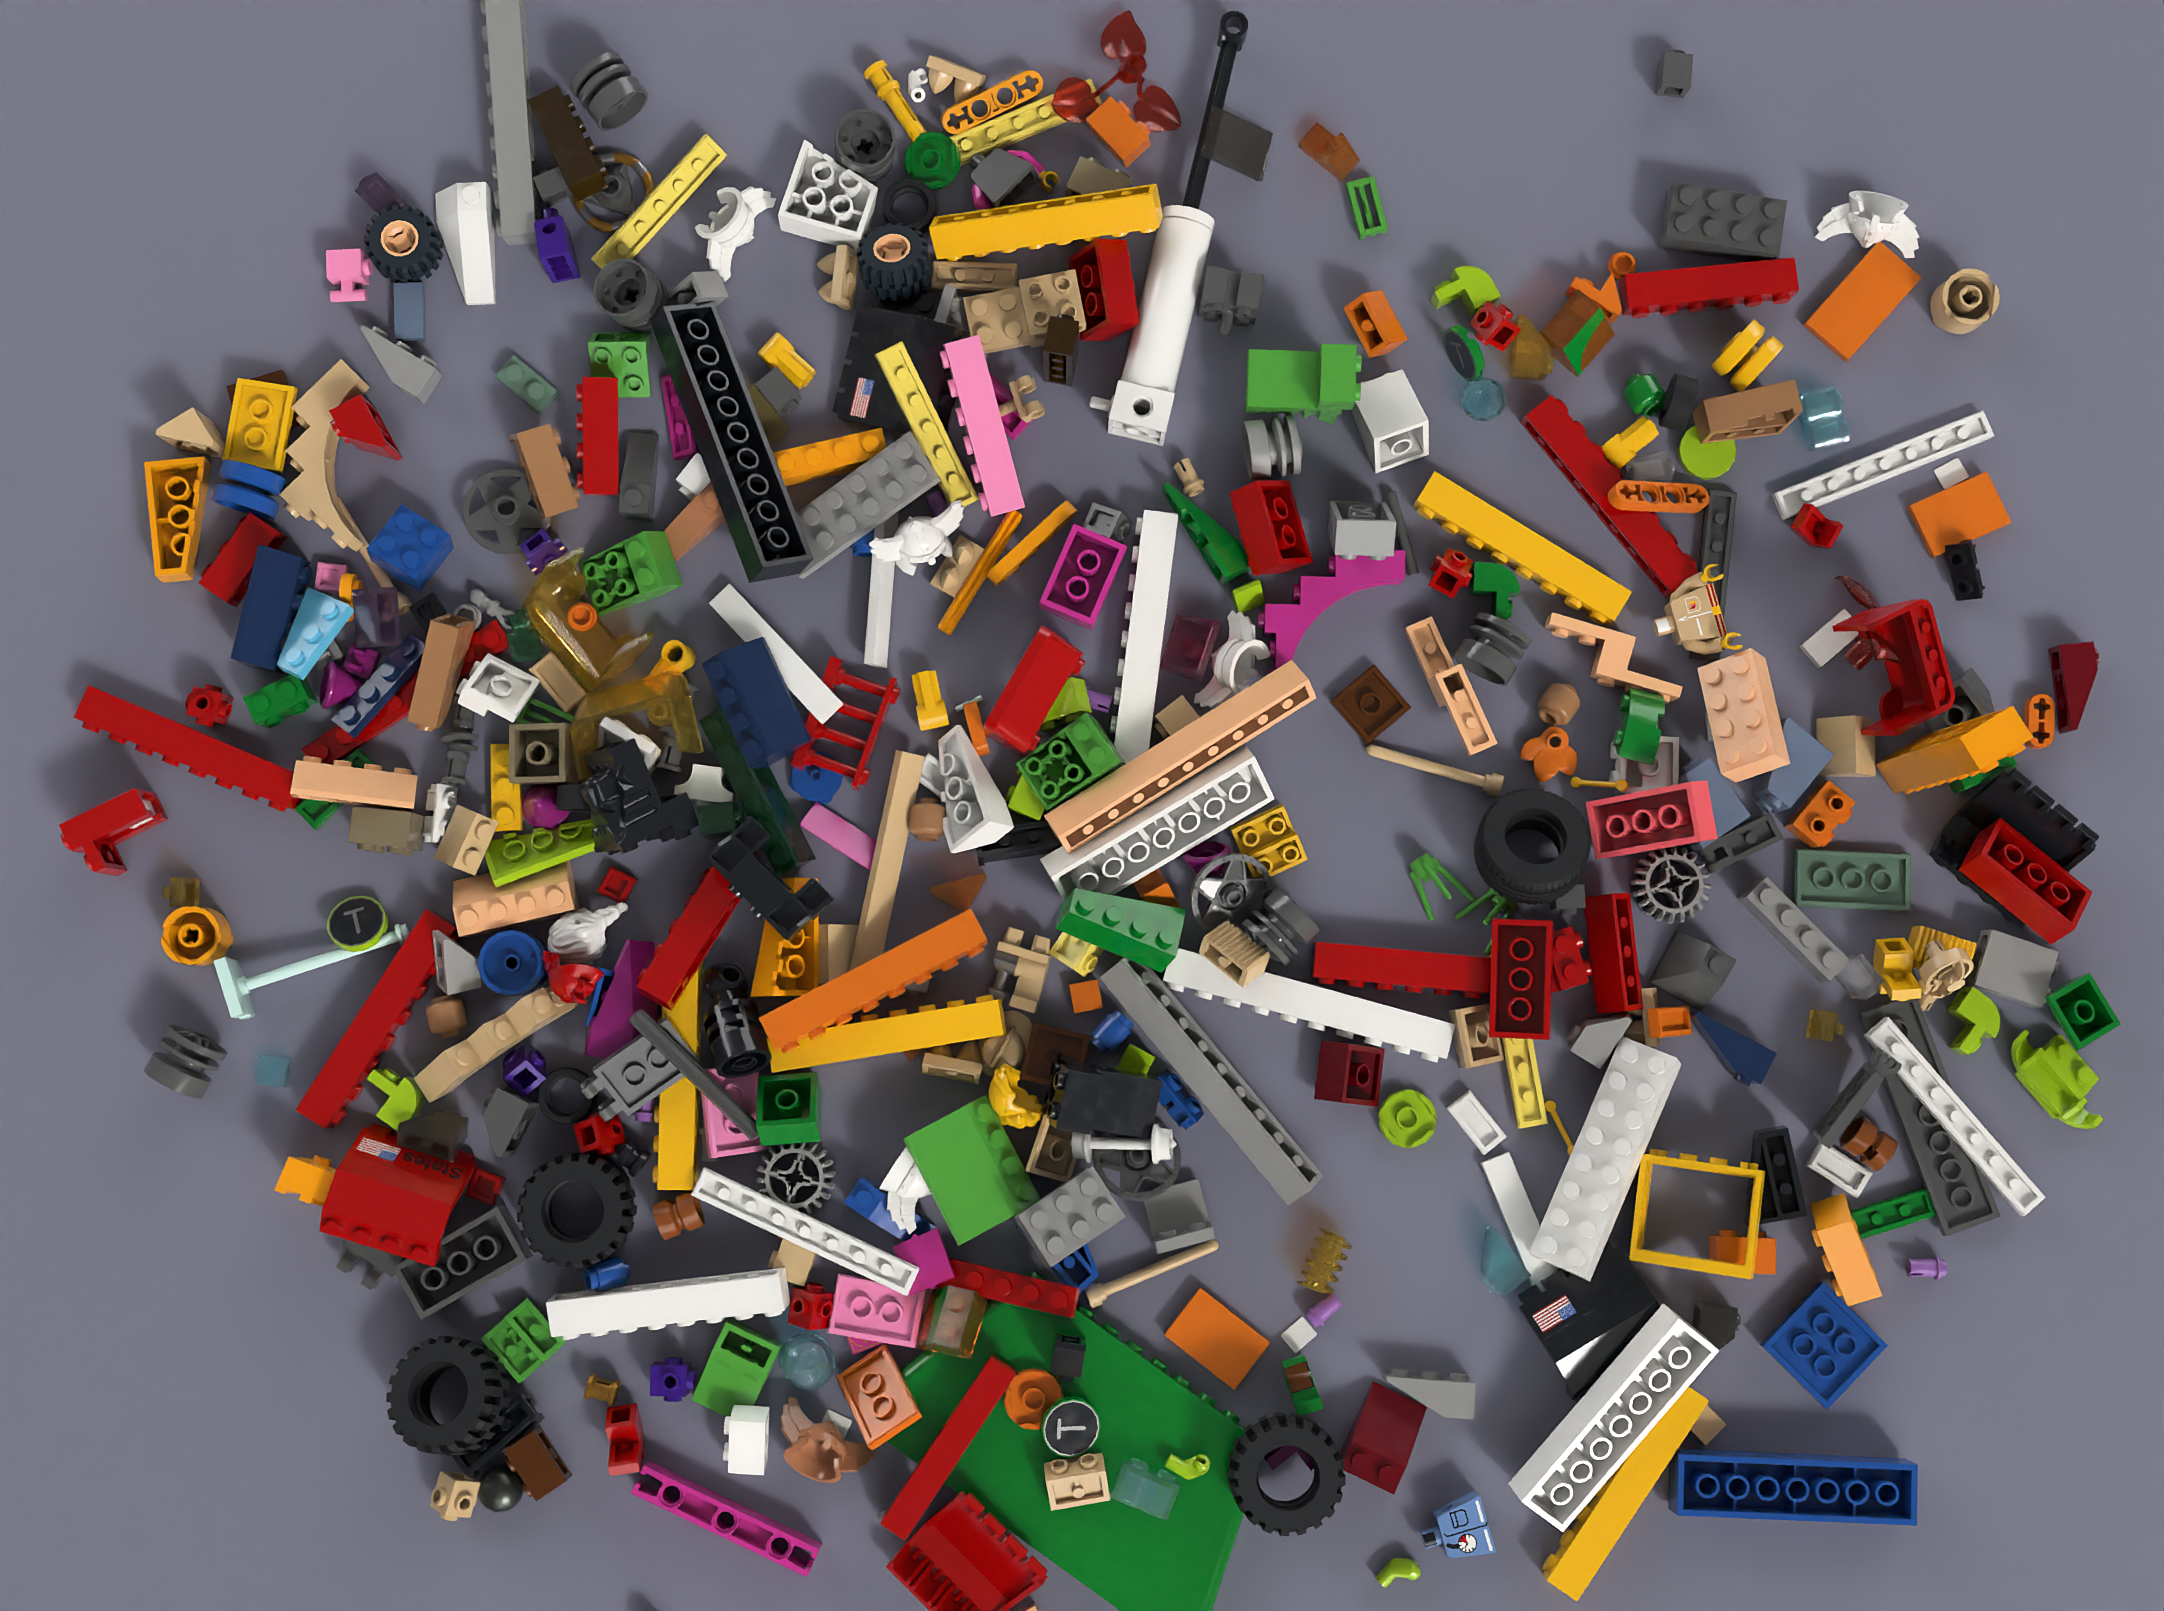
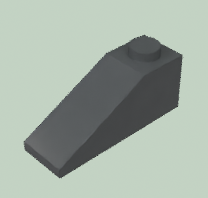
M629 434L619 499V513L624 519L653 520L659 435Z

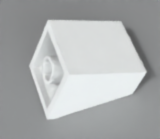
M1403 369L1393 373H1386L1367 382H1361L1360 401H1355L1351 411L1375 473L1429 455V421Z

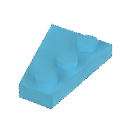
M307 587L277 666L282 671L304 680L354 613L353 608L349 604Z

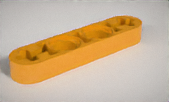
M1033 70L1021 71L944 110L940 117L941 126L950 134L962 133L1039 94L1043 88L1042 77ZM1026 76L1032 79L1035 78L1036 82L1033 84V90L1031 91L1029 88L1019 90L1022 96L1018 98L1017 90L1012 85V82L1015 81L1016 86H1020L1026 82ZM1003 87H1007L1012 94L1011 100L1006 104H1001L997 100V92ZM976 100L984 101L987 107L985 114L979 117L975 116L971 109L972 104ZM965 106L966 113L972 121L968 123L967 118L964 117L957 122V128L947 125V122L950 120L949 115L951 113L955 116L964 114L961 108Z
M1068 500L1063 502L987 573V578L996 587L1002 584L1076 515L1078 510Z

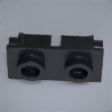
M1971 539L1962 540L1958 544L1945 545L1957 601L1983 598L1985 586L1982 584L1980 571L1976 568L1978 563L1975 552L1976 544H1972Z

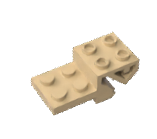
M1075 269L1019 280V287L963 298L969 331L971 333L970 336L979 335L984 354L1028 345L1031 348L1044 346L1050 316L1057 317L1058 314H1066L1074 317V321H1079V333L1086 330V321Z

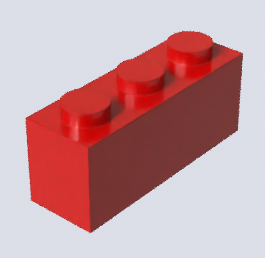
M250 512L247 517L245 516L239 520L235 528L236 532L230 540L225 541L221 545L218 557L213 563L205 567L201 574L202 579L199 581L200 585L234 607L238 606L247 593L258 545L278 550L287 538Z

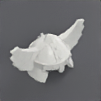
M750 186L741 192L735 187H725L718 190L717 196L720 203H727V205L720 209L718 213L713 211L709 213V218L712 220L710 229L708 225L704 224L695 226L697 234L702 238L708 239L706 258L709 259L710 269L719 271L723 282H726L731 277L730 267L735 248L750 242L754 238L752 236L754 218L763 210L774 207L776 198H771V192L763 191L761 187L754 188Z
M1851 191L1849 193V203L1832 207V211L1822 217L1823 221L1816 227L1819 233L1815 238L1821 241H1825L1827 238L1837 234L1853 233L1861 246L1868 248L1872 244L1885 239L1896 245L1903 252L1905 258H1914V250L1919 248L1917 241L1919 235L1915 229L1916 224L1904 214L1909 205L1901 199L1882 193Z
M962 501L952 502L944 512L935 518L928 516L912 518L909 516L908 520L900 524L894 534L895 537L887 539L876 538L869 543L872 547L870 552L874 554L875 558L882 559L883 562L895 560L896 565L903 572L912 576L916 571L917 563L928 562L929 565H934L936 563L935 557L940 555V553L946 557H952L953 545L948 536L960 525L959 522L964 516L962 514L964 506L961 505Z
M1232 610L1227 616L1230 628L1228 641L1220 646L1214 654H1211L1214 676L1201 692L1195 694L1194 704L1200 703L1202 708L1207 706L1213 708L1222 704L1233 694L1236 695L1249 687V684L1244 685L1249 677H1256L1258 675V671L1253 669L1255 655L1258 660L1266 659L1270 656L1268 647L1262 641L1255 638V625L1251 624L1250 618L1248 616L1245 617L1241 611L1236 614Z
M906 1146L879 1189L888 1191L887 1211H890L892 1222L895 1221L900 1230L906 1229L910 1235L917 1229L914 1214L918 1198L931 1195V1192Z

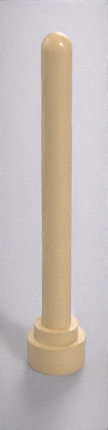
M338 497L340 508L346 520L364 543L359 552L387 596L386 602L388 604L386 607L392 617L402 616L410 611L408 607L412 605L407 595H403L402 592L396 590L384 569L371 562L366 549L369 546L368 542L341 498Z
M1373 744L1366 748V752L1370 756L1479 786L1489 796L1498 798L1502 788L1504 776L1492 772L1491 775L1485 774V776Z
M1209 1240L1103 1285L1101 1282L1098 1284L1090 1283L1084 1290L1091 1308L1102 1305V1301L1106 1300V1296L1216 1251L1219 1247L1216 1240Z

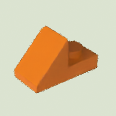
M1610 274L1600 290L1596 289L1595 284L1590 280L1575 277L1565 295L1595 313L1601 308L1605 319L1614 323L1622 312L1613 274Z
M1158 869L1132 883L1142 901L1180 908L1169 884L1165 882Z

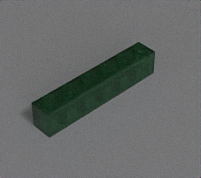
M720 707L700 719L699 722L747 817L753 816L773 836L763 849L775 872L778 875L794 872L815 860L816 857L770 767H748L722 708Z

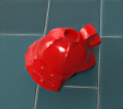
M545 950L542 953L543 965L549 976V983L553 993L565 1003L577 1002L585 1005L587 1001L584 998L593 992L596 983L603 977L604 973L592 964L560 965L559 953H551Z

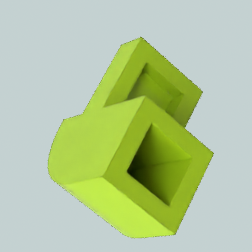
M1461 266L1453 270L1450 276L1451 281H1444L1435 287L1436 291H1434L1430 301L1436 310L1461 297L1472 317L1479 312L1487 301L1496 305L1501 295L1493 280L1485 271L1474 266Z
M1962 987L1946 1010L1965 1024L1949 1048L1958 1055H1969L1976 1052L1983 1041L1981 1037L1996 1038L2000 1028V1015L1996 1005L1974 987Z
M373 1069L367 1080L390 1096L376 1116L399 1133L408 1132L422 1111L424 1104L423 1092L413 1076L404 1077L399 1082L400 1076L391 1069Z

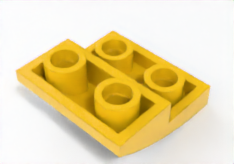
M1282 804L1229 827L1239 852L1250 855L1261 862L1267 869L1270 877L1308 860L1300 839L1294 831ZM1245 861L1251 877H1262V874L1254 865Z

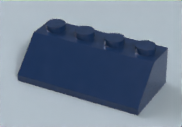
M258 545L231 659L248 667L284 674V671L277 666V662L303 600L305 584H308L311 579L312 568L310 567V562L296 555Z
M764 637L725 649L702 663L749 768L769 767L812 741Z

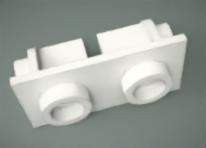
M437 783L431 784V789L427 790L426 810L434 811L433 816H425L422 836H425L424 842H441L456 808L458 787Z

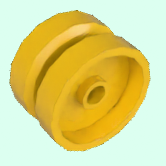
M1755 319L1726 344L1721 350L1722 354L1710 366L1720 376L1727 375L1735 365L1738 366L1739 369L1730 378L1729 383L1738 392H1742L1784 347L1774 336L1768 337L1757 347L1755 344L1764 335L1765 328Z

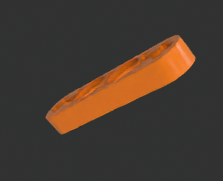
M1622 480L1608 492V499L1613 507L1629 511L1694 514L1707 506L1710 501L1709 494L1704 487L1698 484ZM1642 491L1649 493L1652 502L1647 501L1643 497ZM1666 492L1671 493L1675 497L1676 503H1672L1667 498Z

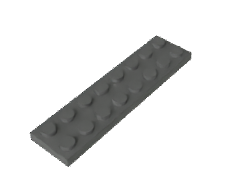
M1918 999L1894 1000L1858 1013L1865 1034L1884 1017H1889L1951 1088ZM1869 1043L1870 1048H1871V1050L1873 1051L1874 1048H1873V1046ZM1897 1074L1885 1075L1883 1082L1923 1187L1929 1195L1942 1236H1949L2001 1217L1986 1176Z

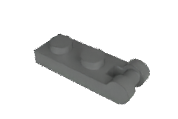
M1767 813L1722 835L1705 848L1697 850L1699 856L1703 855L1707 863L1705 868L1709 874H1712L1784 838L1771 813ZM1719 847L1725 856L1720 860L1717 859L1713 851Z

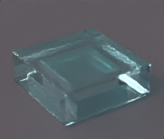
M259 1054L255 1084L287 1087L291 1058Z

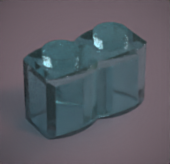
M1834 385L1799 394L1803 412L1798 417L1802 424V432L1809 452L1841 445L1848 441L1850 425L1848 420L1843 418L1841 413L1843 398L1841 393L1836 391Z
M1131 1458L1130 1462L1123 1460L1110 1492L1111 1498L1167 1520L1180 1489L1179 1482L1175 1481L1176 1475L1163 1469H1159L1158 1473L1147 1469V1463L1136 1458Z

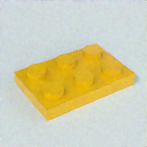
M237 378L222 460H233L251 464L270 472L283 473L286 458L285 450L288 447L294 410L291 407L296 403L298 389L294 386Z

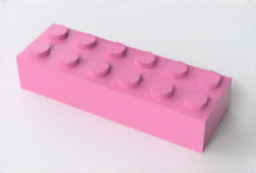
M976 335L943 344L944 351L939 353L943 368H949L952 379L947 380L951 397L958 398L960 407L955 409L959 426L965 425L968 435L962 437L967 454H973L975 464L970 465L974 482H980L983 492L978 493L983 512L988 511L991 517L1025 508L980 337Z

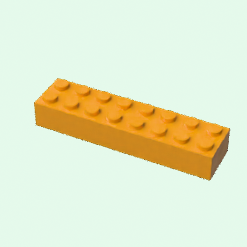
M2012 705L1925 734L1875 765L1894 794L1904 791L1907 795L1915 790L1918 792L1924 788L1929 789L1935 785L1940 786L1945 782L1950 783L1956 779L1962 780L1969 775L1973 777L1981 772L1984 774L1997 767L1999 760L2007 756L2010 758L2026 749L2024 743L2032 739L2033 736Z

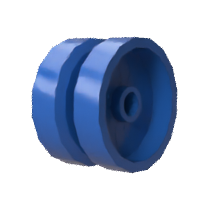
M222 460L218 475L230 484L220 483L214 485L210 499L222 506L249 514L250 512L257 517L275 519L279 504L266 495L278 496L284 490L287 480L275 473L251 464L233 460Z
M514 930L499 932L489 938L480 950L478 958L479 974L486 986L496 993L512 996L531 994L539 989L549 977L542 960V953L544 950L548 951L543 941L533 934ZM517 960V966L512 967L511 962Z

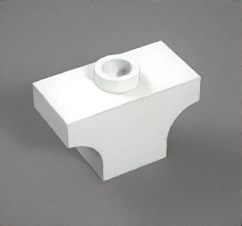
M693 764L689 780L684 784L675 785L674 794L687 792L690 801H695V807L712 809L713 804L735 807L737 799L736 794L727 790L725 786L726 770L721 767Z

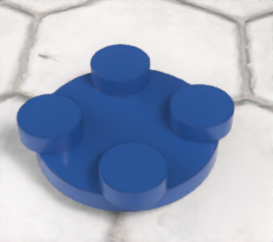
M816 751V754L836 760L829 753ZM813 764L811 767L806 765L804 771L792 769L789 786L803 798L826 805L832 801L833 796L838 792L844 775Z

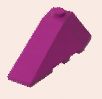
M626 940L612 971L614 977L608 991L604 990L600 998L603 1002L596 1017L593 1016L589 1023L584 1055L607 1058L641 1033L629 1022L632 1014L639 1009H642L657 1023V1003L641 995L637 988L639 974L645 967L649 968L654 960V942Z

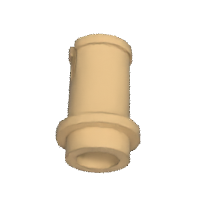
M1186 458L1181 460L1186 472H1184L1179 462L1173 468L1184 486L1183 492L1185 494L1188 493L1189 497H1193L1205 489L1203 487L1204 480L1199 479L1190 459Z

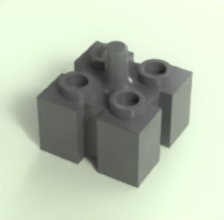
M1207 266L1198 316L1204 317L1209 322L1221 321L1219 333L1224 336L1231 334L1232 324L1240 327H1247L1249 324L1254 325L1259 310L1264 275L1244 271L1235 273L1229 272L1230 269Z

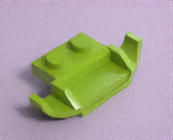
M2026 1029L2023 1030L2011 1046L2012 1061L2017 1070L2014 1075L2052 1119L2057 1118L2065 1124L2076 1128L2095 1129L2103 1121V1118L2100 1115L2091 1114L2083 1106L2088 1102L2084 1096L2099 1080L2098 1076L2061 1034L2053 1036L2043 1048L2033 1049L2027 1042L2029 1032Z

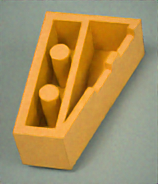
M1845 1193L1810 1203L1816 1227L1811 1232L1816 1246H1823L1826 1254L1821 1256L1827 1272H1834L1836 1279L1832 1280V1284L1837 1296H1843L1847 1306L1881 1297L1882 1292L1866 1247L1863 1245L1857 1230L1858 1227L1855 1219L1853 1220Z

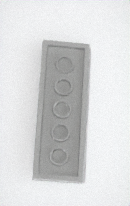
M909 431L796 513L814 558L800 574H797L798 577L804 579L941 481L940 476L912 432Z

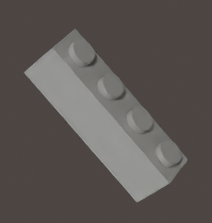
M1768 877L1757 878L1737 898L1819 982L1831 981L1850 962Z

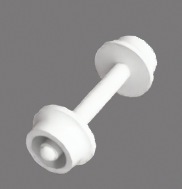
M1159 1124L1153 1125L1152 1137L1150 1139L1095 1137L1094 1130L1092 1129L1090 1135L1073 1132L1072 1140L1069 1142L1072 1146L1073 1157L1085 1159L1087 1163H1092L1093 1149L1151 1150L1152 1161L1154 1164H1158L1160 1160L1172 1159L1173 1148L1177 1145L1173 1140L1172 1129L1161 1128Z

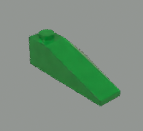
M1166 483L1163 485L1162 493L1175 514H1178L1180 522L1222 588L1251 571L1247 561L1248 556L1245 546L1242 547L1236 538L1171 484Z

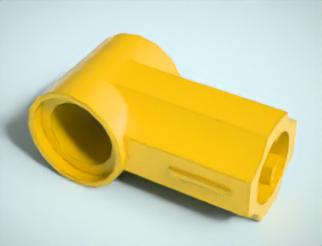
M778 332L757 352L759 357L770 368L774 369L777 366L799 390L806 387L816 374V371L795 352L794 347Z
M1643 415L1621 434L1617 433L1601 447L1605 454L1604 457L1611 465H1615L1620 470L1637 455L1636 453L1654 440L1659 433L1656 425Z
M678 640L668 641L661 650L662 657L643 683L647 688L663 698H666L672 690L673 682H677L683 672L690 669L696 661L695 651ZM682 649L683 655L681 659L675 661L676 653Z
M936 670L923 671L911 675L918 704L916 711L921 731L949 725L945 701L941 698Z

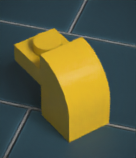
M1904 937L1875 940L1873 964L1876 985L1879 993L1888 994L1891 1000L1906 1001L1908 999L1921 998L1922 988L1912 974L1914 951Z

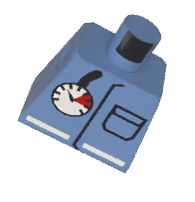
M1476 1491L1470 1492L1434 1510L1432 1513L1436 1526L1420 1531L1425 1549L1442 1544L1443 1551L1448 1558L1496 1553L1482 1501Z

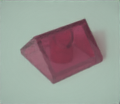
M1177 614L1159 669L1201 683L1222 622Z

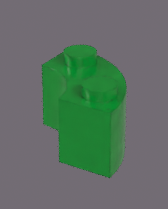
M1630 687L1628 694H1623L1619 703L1618 710L1621 711V727L1615 732L1613 746H1616V752L1620 757L1653 765L1662 730L1657 729L1658 715L1664 716L1665 699L1664 696Z

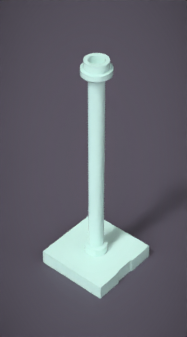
M396 924L394 931L382 934L381 940L375 946L365 951L350 952L344 948H339L247 979L242 974L238 960L223 957L213 962L231 1018L245 1020L255 1016L249 997L251 989L398 941L402 946L410 932L406 924Z

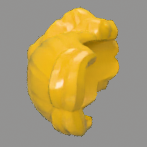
M1004 1063L1000 1065L999 1069L994 1071V1076L990 1083L988 1092L991 1107L996 1112L1002 1125H1010L1019 1129L1026 1126L1032 1128L1044 1116L1043 1105L1039 1104L1036 1095H1028L1026 1090L1017 1085L1020 1079V1071Z

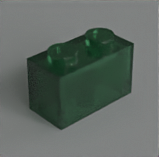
M732 801L696 807L700 835L707 840L726 838L746 820L745 811L741 810Z

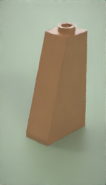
M450 613L430 620L407 720L408 722L415 723L416 728L424 731H433L445 725L476 621Z

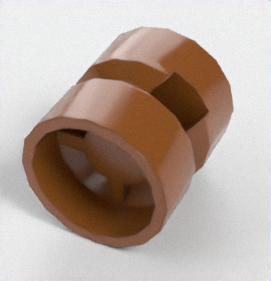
M1860 1116L1847 1128L1839 1144L1840 1147L1851 1155H1860V1161L1871 1170L1878 1171L1894 1155L1898 1141L1884 1131L1877 1132L1878 1128L1866 1117Z
M693 1190L677 1195L674 1202L666 1199L652 1205L655 1222L664 1240L681 1235L683 1228L692 1231L705 1226V1217L698 1198L691 1195Z

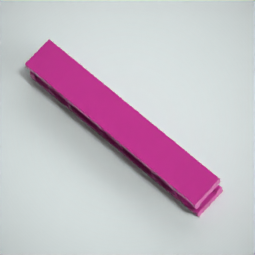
M648 1460L645 1463L640 1474L651 1475L661 1481L662 1486L658 1491L644 1486V1482L639 1480L635 1483L631 1494L805 1577L808 1576L814 1560L809 1559L808 1563L792 1555V1551L795 1546L811 1551V1558L815 1559L822 1542ZM668 1486H675L679 1489V1499L668 1497L666 1492ZM730 1512L734 1517V1523L731 1525L724 1524L720 1519V1513ZM781 1537L787 1540L788 1549L778 1550L774 1546V1539Z

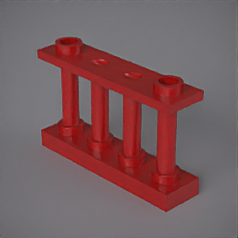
M830 656L822 678L825 685L832 692H834L836 684L841 686L843 683L880 696L883 700L879 711L876 714L842 702L843 705L836 711L873 724L867 741L826 726V723H820L809 712L805 726L812 741L795 750L790 765L792 768L804 771L806 765L811 767L813 764L853 779L852 789L859 791L860 785L865 786L871 772V769H868L867 766L890 704H896L901 689L897 687V679L893 677L890 678L886 687L846 673V669L843 668L842 659ZM823 737L863 751L858 768L816 754V750L813 749L816 738L821 740Z

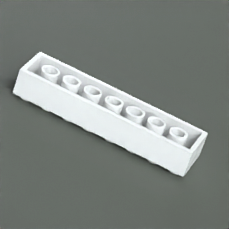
M1243 744L1072 853L1068 854L1064 847L1061 846L1041 858L1040 861L1063 902L1074 888L1114 895L1275 798L1255 756Z
M1621 1037L1529 1254L1589 1282L1591 1281L1681 1067V1063L1676 1057L1626 1037Z
M1663 1303L1508 1483L1521 1502L1563 1532L1719 1350L1703 1334Z

